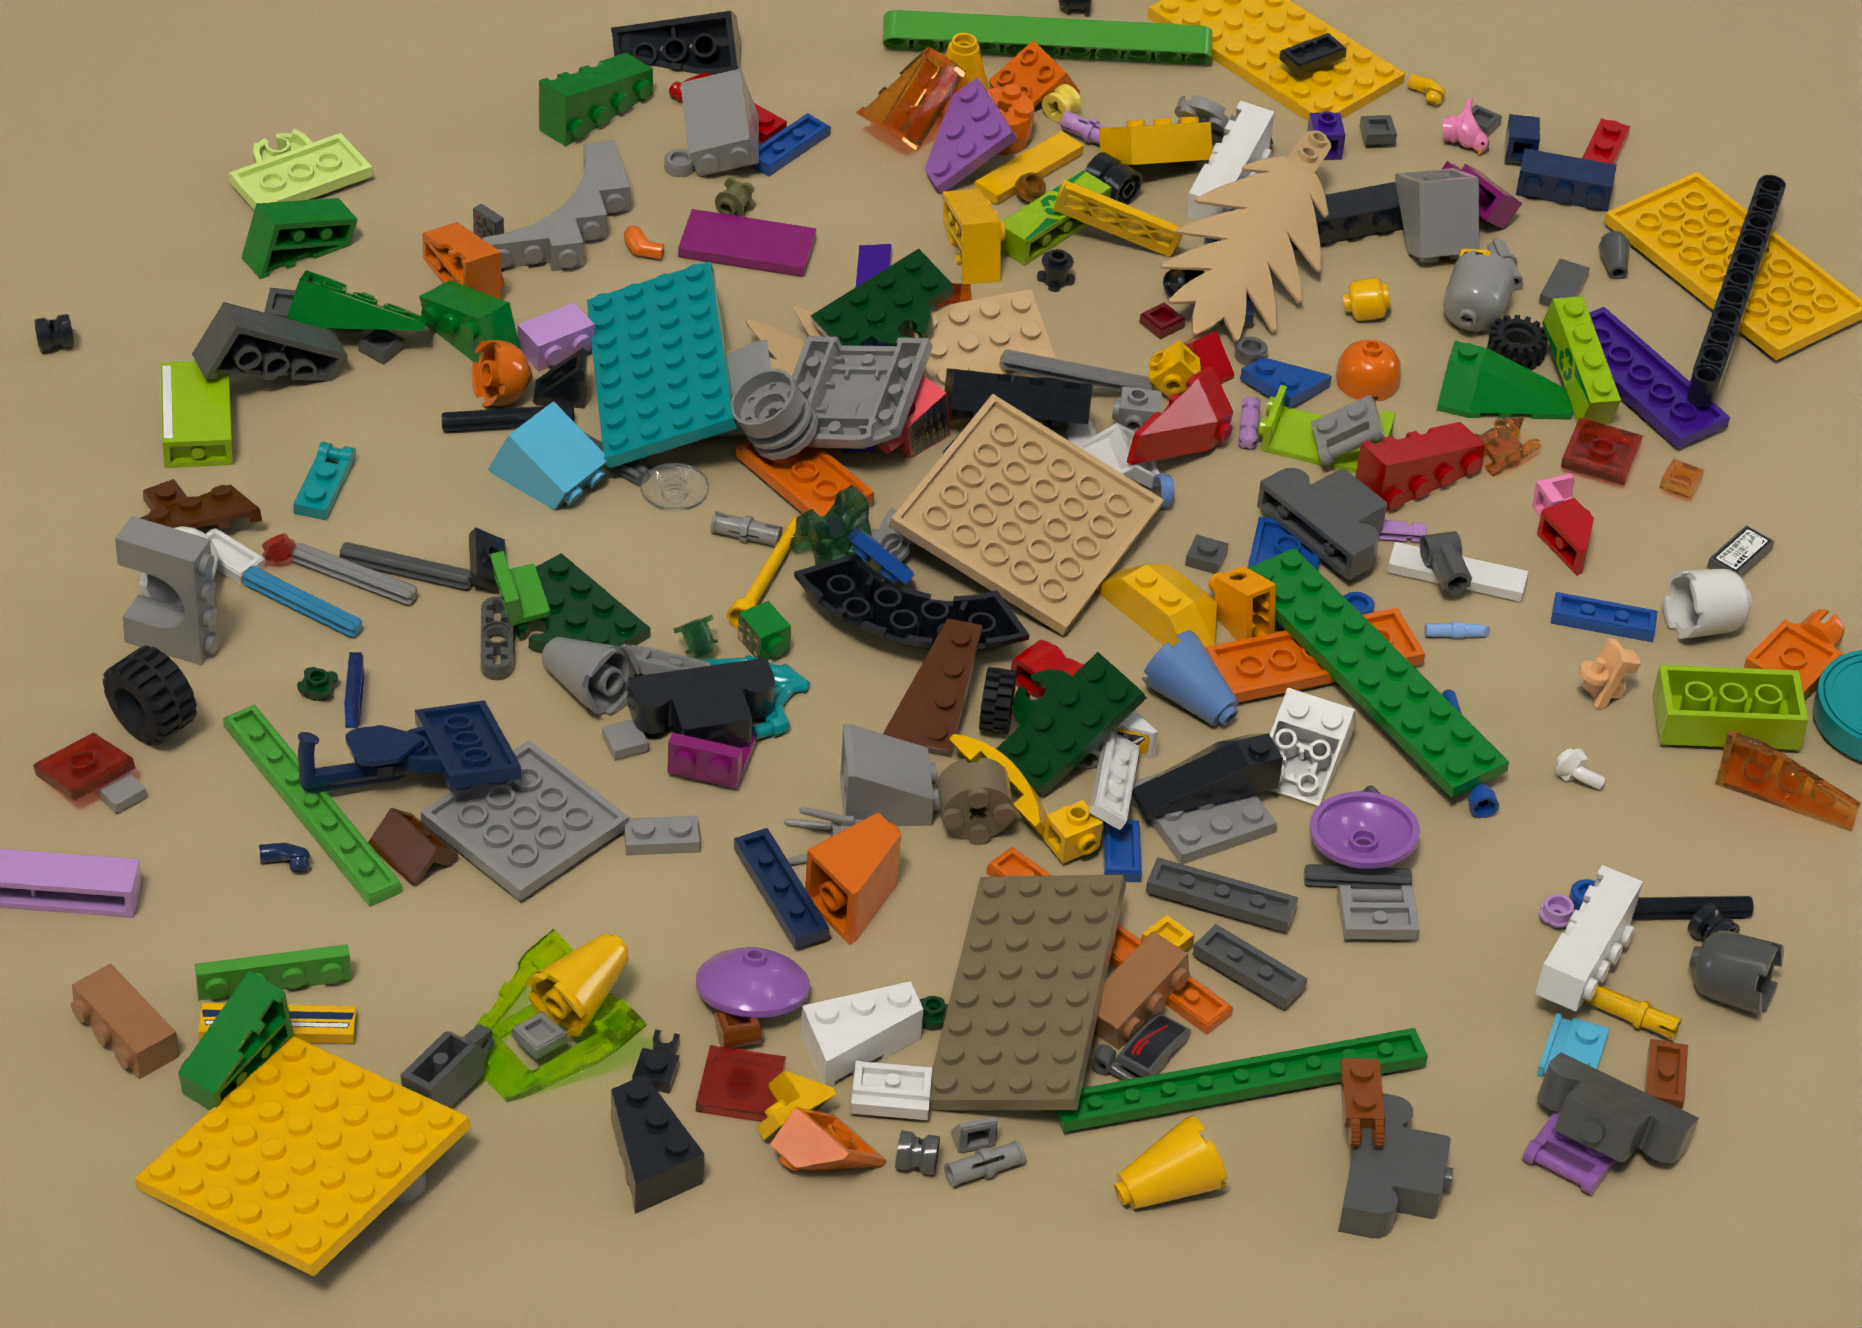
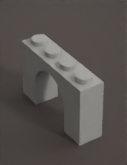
M131 516L115 538L117 564L163 580L177 592L184 606L170 604L138 594L122 616L125 642L139 647L145 645L155 647L168 656L202 666L210 653L214 654L220 642V635L217 633L216 627L218 609L215 607L214 599L216 583L213 581L214 556L211 555L210 539Z

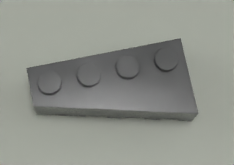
M223 302L192 352L204 378L216 379L217 375H230L231 379H244L245 375H261L264 380H275L279 376H290L292 380L332 381L347 357V353L332 330Z

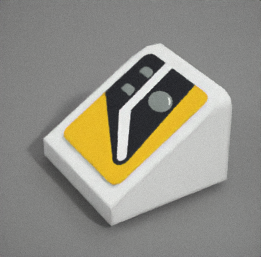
M1133 711L1114 729V732L1140 747L1139 755L1153 758L1156 756L1158 730Z

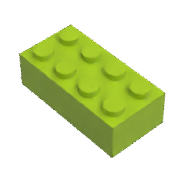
M1659 665L1652 696L1660 744L1801 750L1808 724V715L1799 670Z

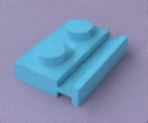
M1556 1013L1537 1076L1543 1077L1550 1061L1560 1052L1598 1069L1609 1028L1577 1018H1573L1572 1021L1561 1018L1562 1014Z

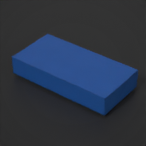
M1127 820L1121 830L1103 821L1104 875H1124L1125 882H1141L1139 820Z

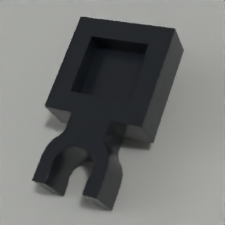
M655 1029L653 1050L642 1048L632 1080L646 1075L658 1092L670 1094L679 1067L680 1055H676L680 1045V1034L674 1033L671 1042L662 1043L661 1030Z

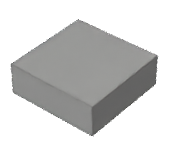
M633 719L602 727V737L614 760L648 752L649 742L644 733L636 728Z
M125 768L94 784L95 794L116 814L147 798L146 788Z
M542 1011L513 1027L512 1038L537 1060L565 1044L567 1033Z

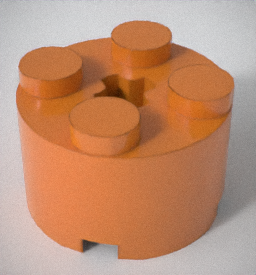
M1007 84L1003 88L987 89L1018 138L997 155H1012L1023 151L1027 146V142L1031 141L1034 115L1032 100L1021 92L1019 86L1014 84Z

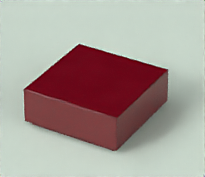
M1163 302L1141 313L1139 323L1161 340L1185 328L1186 319Z

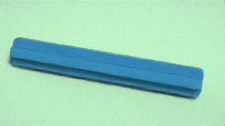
M250 566L243 573V583L246 586L349 637H356L363 628L360 618L255 566Z

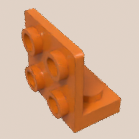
M1034 40L989 79V83L994 88H1003L1007 84L1019 86L1021 92L1032 100L1034 107L1046 95L1062 84H1068L1078 94L1080 93L1067 72Z

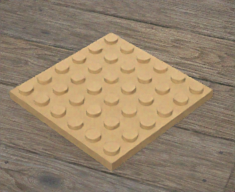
M992 394L892 516L888 526L989 590H997L1005 600L1061 635H1064L1100 588L1101 583L1107 579L1160 509L1164 500Z

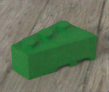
M339 198L256 203L241 258L259 279L268 277V271L282 266L289 269L295 267L296 261L312 256L316 259L350 246L358 218Z
M451 280L419 296L422 306L421 315L428 318L427 326L471 361L479 362L481 353H475L477 346L485 340L508 341L520 348L510 302Z
M249 970L190 1056L181 1065L178 1076L182 1093L210 1111L213 1107H218L222 1103V1099L238 1085H241L251 1073L257 1071L260 1066L294 1036L286 993Z

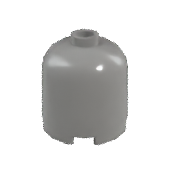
M1470 251L1463 254L1455 263L1445 291L1443 307L1447 317L1455 326L1469 332H1482L1490 329L1491 325L1495 324L1496 320L1502 317L1515 289L1514 269L1504 258L1491 252L1489 256L1482 254L1475 255L1476 251Z

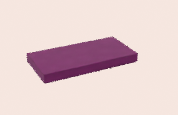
M691 209L678 247V257L804 276L816 239V228Z

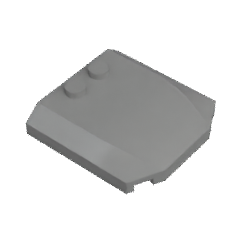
M807 336L792 375L803 396L816 412L818 419L816 434L806 447L865 449L900 437L933 348L929 338H898L897 346H842L838 337Z

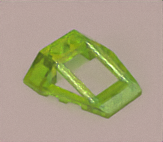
M554 929L523 954L517 963L519 968L510 982L505 981L498 991L500 997L489 1013H484L475 1025L476 1027L481 1024L492 1030L494 1046L487 1053L488 1057L484 1061L485 1074L482 1077L506 1103L530 1096L599 1064L618 1051L647 1026L646 1022L623 998L618 1001L609 992L588 1026L594 1035L532 1071L520 1060L501 1038L511 1033L513 1027L537 1015L538 1012L532 1004H529L506 1019L502 1020V1018L527 988L525 987V982L533 973L574 950Z

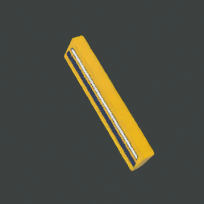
M226 1003L201 1004L198 1029L199 1041ZM288 1005L293 1035L308 1043L354 1044L356 1006Z

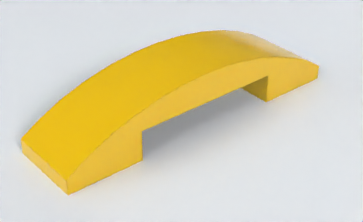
M953 734L949 740L969 763L979 762L978 757L989 758L997 761L1006 769L1011 786L1022 796L1014 803L1015 808L1044 839L1046 810L1039 796L1021 771L994 747L975 738Z

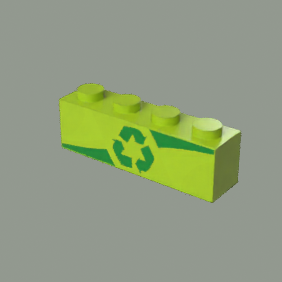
M1085 170L1066 179V181L1106 197H1111L1112 187ZM1060 184L1051 191H1047L1032 203L1025 205L1010 217L1002 220L1005 225V240H1001V252L1025 266L1085 228L1088 224L1053 210Z
M1583 296L1553 298L1542 324L1578 425L1610 424L1621 399Z

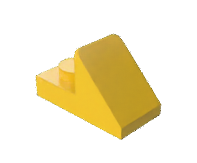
M783 1071L768 1085L778 1102L764 1111L767 1118L757 1125L756 1129L763 1140L780 1130L795 1106L816 1111L837 1095V1093L831 1086Z

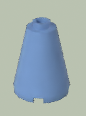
M1191 630L1181 632L1177 635L1181 641L1173 647L1167 642L1153 656L1144 670L1148 677H1142V681L1150 688L1212 726L1219 724L1226 726L1238 714L1236 707L1239 702L1199 637Z

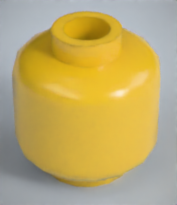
M1377 277L1352 281L1349 284V293L1343 294L1346 313L1352 312L1354 319L1358 322L1383 318L1386 315V309L1391 308L1387 283L1382 284L1381 280Z

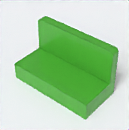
M504 551L490 554L494 579L510 626L550 616V608L535 565L531 563L509 569Z

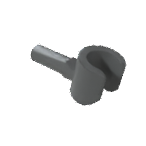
M1106 1044L1098 1046L1091 1063L1092 1069L1096 1074L1106 1075L1110 1072L1123 1081L1136 1078L1122 1069L1120 1065L1114 1063L1117 1053L1111 1046Z

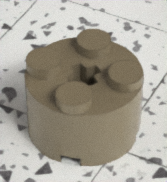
M978 757L979 762L967 763V759L952 763L941 773L938 780V797L943 825L953 835L969 839L975 845L988 842L990 837L1006 829L1016 816L1006 769L995 760Z

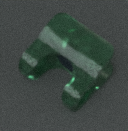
M851 485L836 494L833 506L824 516L818 515L814 509H810L798 516L795 533L791 536L790 548L795 553H799L811 547L815 557V565L854 554L855 552L852 549L855 544L847 539L855 528L858 529L860 527L872 536L868 520L869 503L866 497L856 487Z

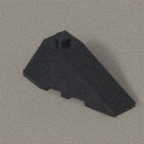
M732 11L611 28L614 56L628 53L647 65L694 74L706 72L710 75L739 69L740 38L737 16Z
M1269 733L1249 734L1218 741L1132 789V796L1144 818L1147 819L1277 789L1279 787L1283 757Z

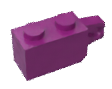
M1446 161L1442 169L1454 168L1479 178V216L1487 222L1505 229L1522 203L1481 171L1467 164H1464L1462 169H1460L1455 164Z

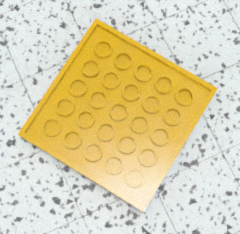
M293 1036L257 1071L251 1073L241 1085H238L222 1099V1103L218 1107H213L134 1179L138 1190L309 1275L315 1276L471 1128L469 1116Z

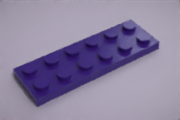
M1602 307L1589 313L1619 396L1672 444L1680 448L1728 427L1730 420L1728 414L1716 404L1710 407H1698L1692 404L1687 398L1690 381L1607 308Z

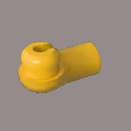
M1411 74L1407 87L1425 93L1427 103L1439 105L1441 98L1445 97V89L1432 79Z

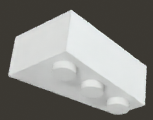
M911 981L803 1005L800 1036L820 1082L834 1087L835 1081L849 1073L854 1076L856 1061L871 1062L878 1057L883 1060L920 1040L923 1007Z

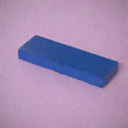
M807 113L759 145V163L750 166L770 177L830 136L831 126Z
M1556 592L1550 623L1653 642L1658 611Z

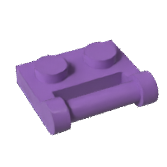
M1555 1111L1536 1138L1529 1142L1522 1160L1531 1165L1538 1163L1581 1185L1582 1191L1593 1195L1617 1160L1555 1131L1554 1128L1560 1113Z

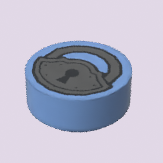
M1156 474L1153 478L1152 493L1164 500L1160 508H1169L1173 502L1174 483L1169 474Z

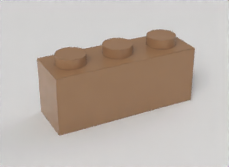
M1152 931L1105 981L1094 1034L1119 1050L1143 1027L1145 1021L1152 1014L1157 1015L1163 1009L1166 999L1175 989L1180 990L1186 984L1190 976L1188 953Z
M111 963L72 984L73 1002H71V1008L75 1017L80 1022L85 1021L93 1029V1033L101 1045L105 1046L107 1044L112 1049L117 1061L124 1069L129 1068L141 1079L178 1058L176 1031Z

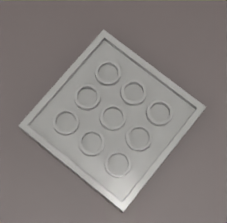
M530 740L513 751L521 765V779L510 780L502 785L490 783L476 785L467 790L454 789L421 811V822L520 901L624 831V825L629 822V816Z

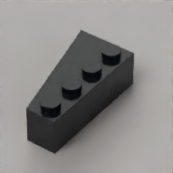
M947 368L944 391L947 393L948 409H953L952 416L972 418V412H978L990 396L994 394L1034 420H1048V426L1068 428V422L1089 423L1093 384Z

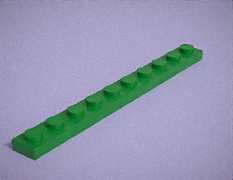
M1410 1028L1085 1087L1081 1090L1077 1110H1055L1063 1132L1340 1082L1341 1058L1380 1059L1381 1074L1426 1066L1428 1055L1416 1029Z

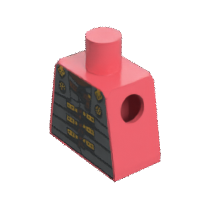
M922 376L900 437L879 443L880 449L889 454L898 448L908 457H915L948 438L951 434L947 393L928 378Z

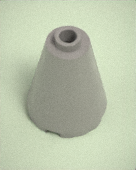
M565 637L553 638L543 649V666L590 711L599 715L601 713L614 714L627 704L628 677H634V674L639 676L637 658L630 650L621 646Z

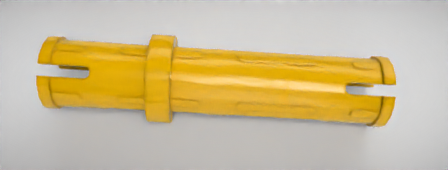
M1598 984L1591 1001L1586 999L1583 1001L1632 1022L1633 1027L1641 1030L1644 1027L1670 1040H1674L1680 1029L1677 1025H1681L1682 1018L1652 1007V1002L1644 999L1640 1002Z

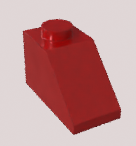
M1575 498L1541 511L1537 536L1576 576L1582 574L1594 517Z

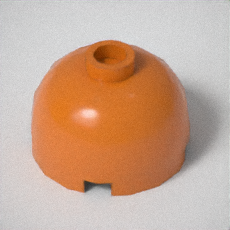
M1372 339L1356 341L1350 344L1339 357L1335 376L1338 379L1337 386L1347 396L1356 400L1371 394L1372 397H1378L1377 401H1384L1394 396L1399 389L1401 362L1395 350L1381 341Z
M482 341L475 353H481L479 362H472L471 369L472 385L476 398L483 395L486 402L482 403V405L487 407L509 405L518 401L525 393L533 376L532 367L528 364L525 354L520 348L508 341Z

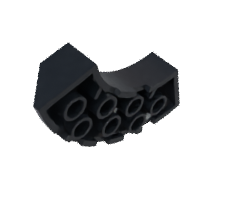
M856 553L794 572L795 579L803 589L832 614L857 628L895 642L931 649L948 618L982 625V635L978 649L1005 646L1029 640L1030 634L997 590L976 595L954 596L953 601L931 599V594L906 587L898 590L886 584L885 577L874 571Z

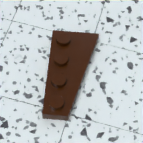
M949 618L946 620L883 733L884 735L928 748V753L951 757L954 745L949 738L953 734H957L982 635V625Z

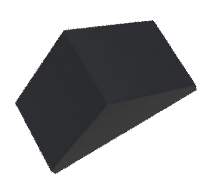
M581 348L536 379L533 402L537 406H548L554 401L557 405L570 404L573 408L584 409L587 393L588 351Z

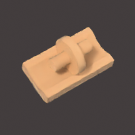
M1608 638L1595 661H1584L1580 665L1578 672L1584 680L1581 686L1593 697L1596 709H1605L1612 698L1621 699L1626 690V683L1623 680L1626 673H1636L1641 665V661L1634 650L1623 649L1617 639Z

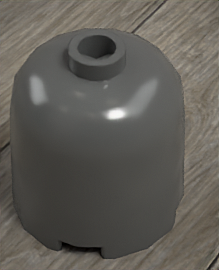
M1719 930L1710 934L1704 940L1701 947H1694L1689 967L1695 969V984L1702 995L1761 1015L1762 1011L1766 1012L1775 994L1778 982L1771 981L1775 965L1780 967L1783 965L1784 947L1782 944Z

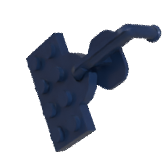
M485 700L415 710V723L418 728L408 731L384 725L353 729L345 735V743L355 763L315 768V745L319 743V738L309 732H300L298 734L300 786L310 793L397 781L413 771L423 773L441 772L449 789L467 790L476 785L490 783L502 785L510 780L521 779V765Z

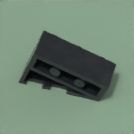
M642 1075L612 1088L611 1122L619 1154L623 1160L627 1185H629L634 1213L637 1214L703 1184L704 1152L648 1077Z

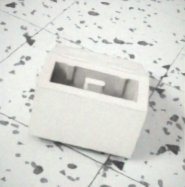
M1287 688L1270 733L1272 740L1283 757L1279 787L1268 791L1318 807L1322 803L1348 748L1357 723L1355 709Z

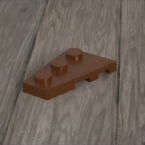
M231 484L214 487L211 492L197 497L184 498L176 505L167 508H157L150 511L148 515L140 517L141 519L171 528L184 526L199 530V527L217 526L218 530L231 527L230 521L249 517L250 523L262 521L260 508Z

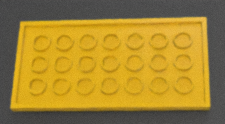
M1160 0L1148 7L1147 17L1156 23L1201 25L1212 29L1213 60L1307 121H1309L1310 113L1326 111L1332 113L1340 112L1343 119L1404 83L1405 73L1291 0ZM1327 33L1331 34L1347 48L1345 58L1300 75H1296L1279 60L1281 50Z
M1697 171L1606 212L1604 223L1614 231L1623 233L1631 245L1714 310L1748 210ZM1773 231L1740 332L1772 358L1778 360L1861 320L1862 299Z

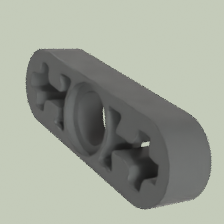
M501 597L488 598L481 606V672L486 678L496 681L508 678L513 672V626L509 624ZM494 613H501V621H494ZM492 635H502L506 639L494 642L488 638ZM493 655L500 656V664H493Z

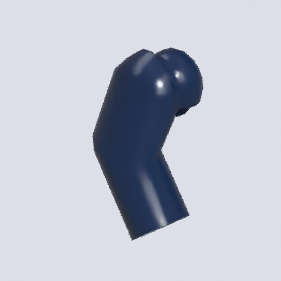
M287 842L259 845L260 863L289 861L292 872L307 871L310 867L308 858L311 856L306 848Z

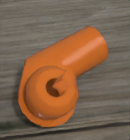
M630 226L625 230L624 241L633 255L662 260L664 244L649 242L642 229L638 226Z

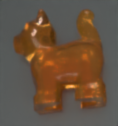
M1523 417L1498 418L1493 423L1494 428L1487 430L1481 435L1475 434L1486 444L1484 456L1488 455L1493 462L1485 465V470L1493 477L1499 475L1505 469L1518 466L1521 460L1530 455L1532 451L1540 449L1541 442L1538 439L1528 440L1523 445L1519 442L1521 439L1520 431L1524 420Z

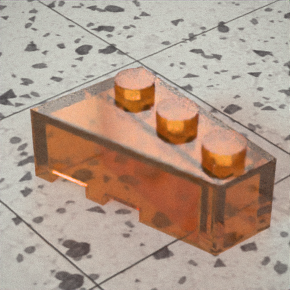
M927 47L900 72L901 76L888 88L884 86L878 92L879 96L866 108L862 107L856 113L872 125L918 151L966 71L948 57Z

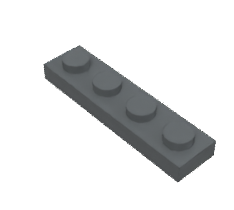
M1159 857L1155 861L1146 884L1147 893L1286 933L1298 903V897Z

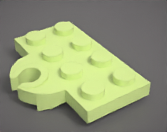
M293 129L292 133L276 134V145L281 150L271 149L269 141L265 138L259 143H254V164L229 172V183L255 210L256 203L309 200L373 177L372 166L342 133L312 142L304 133Z

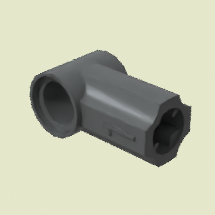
M1451 531L1421 536L1420 554L1422 561L1426 566L1432 565L1442 589L1448 591L1450 595L1461 594L1464 589L1470 587L1472 576L1462 557V543L1458 532Z

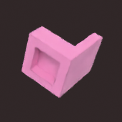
M1571 473L1536 482L1532 507L1539 517L1543 509L1572 498L1575 478Z

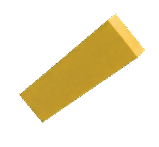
M1060 131L976 180L974 189H980L987 199H990L991 202L997 205L1017 193L1015 183L1021 175L1033 172L1043 178L1082 155L1084 145L1063 131Z

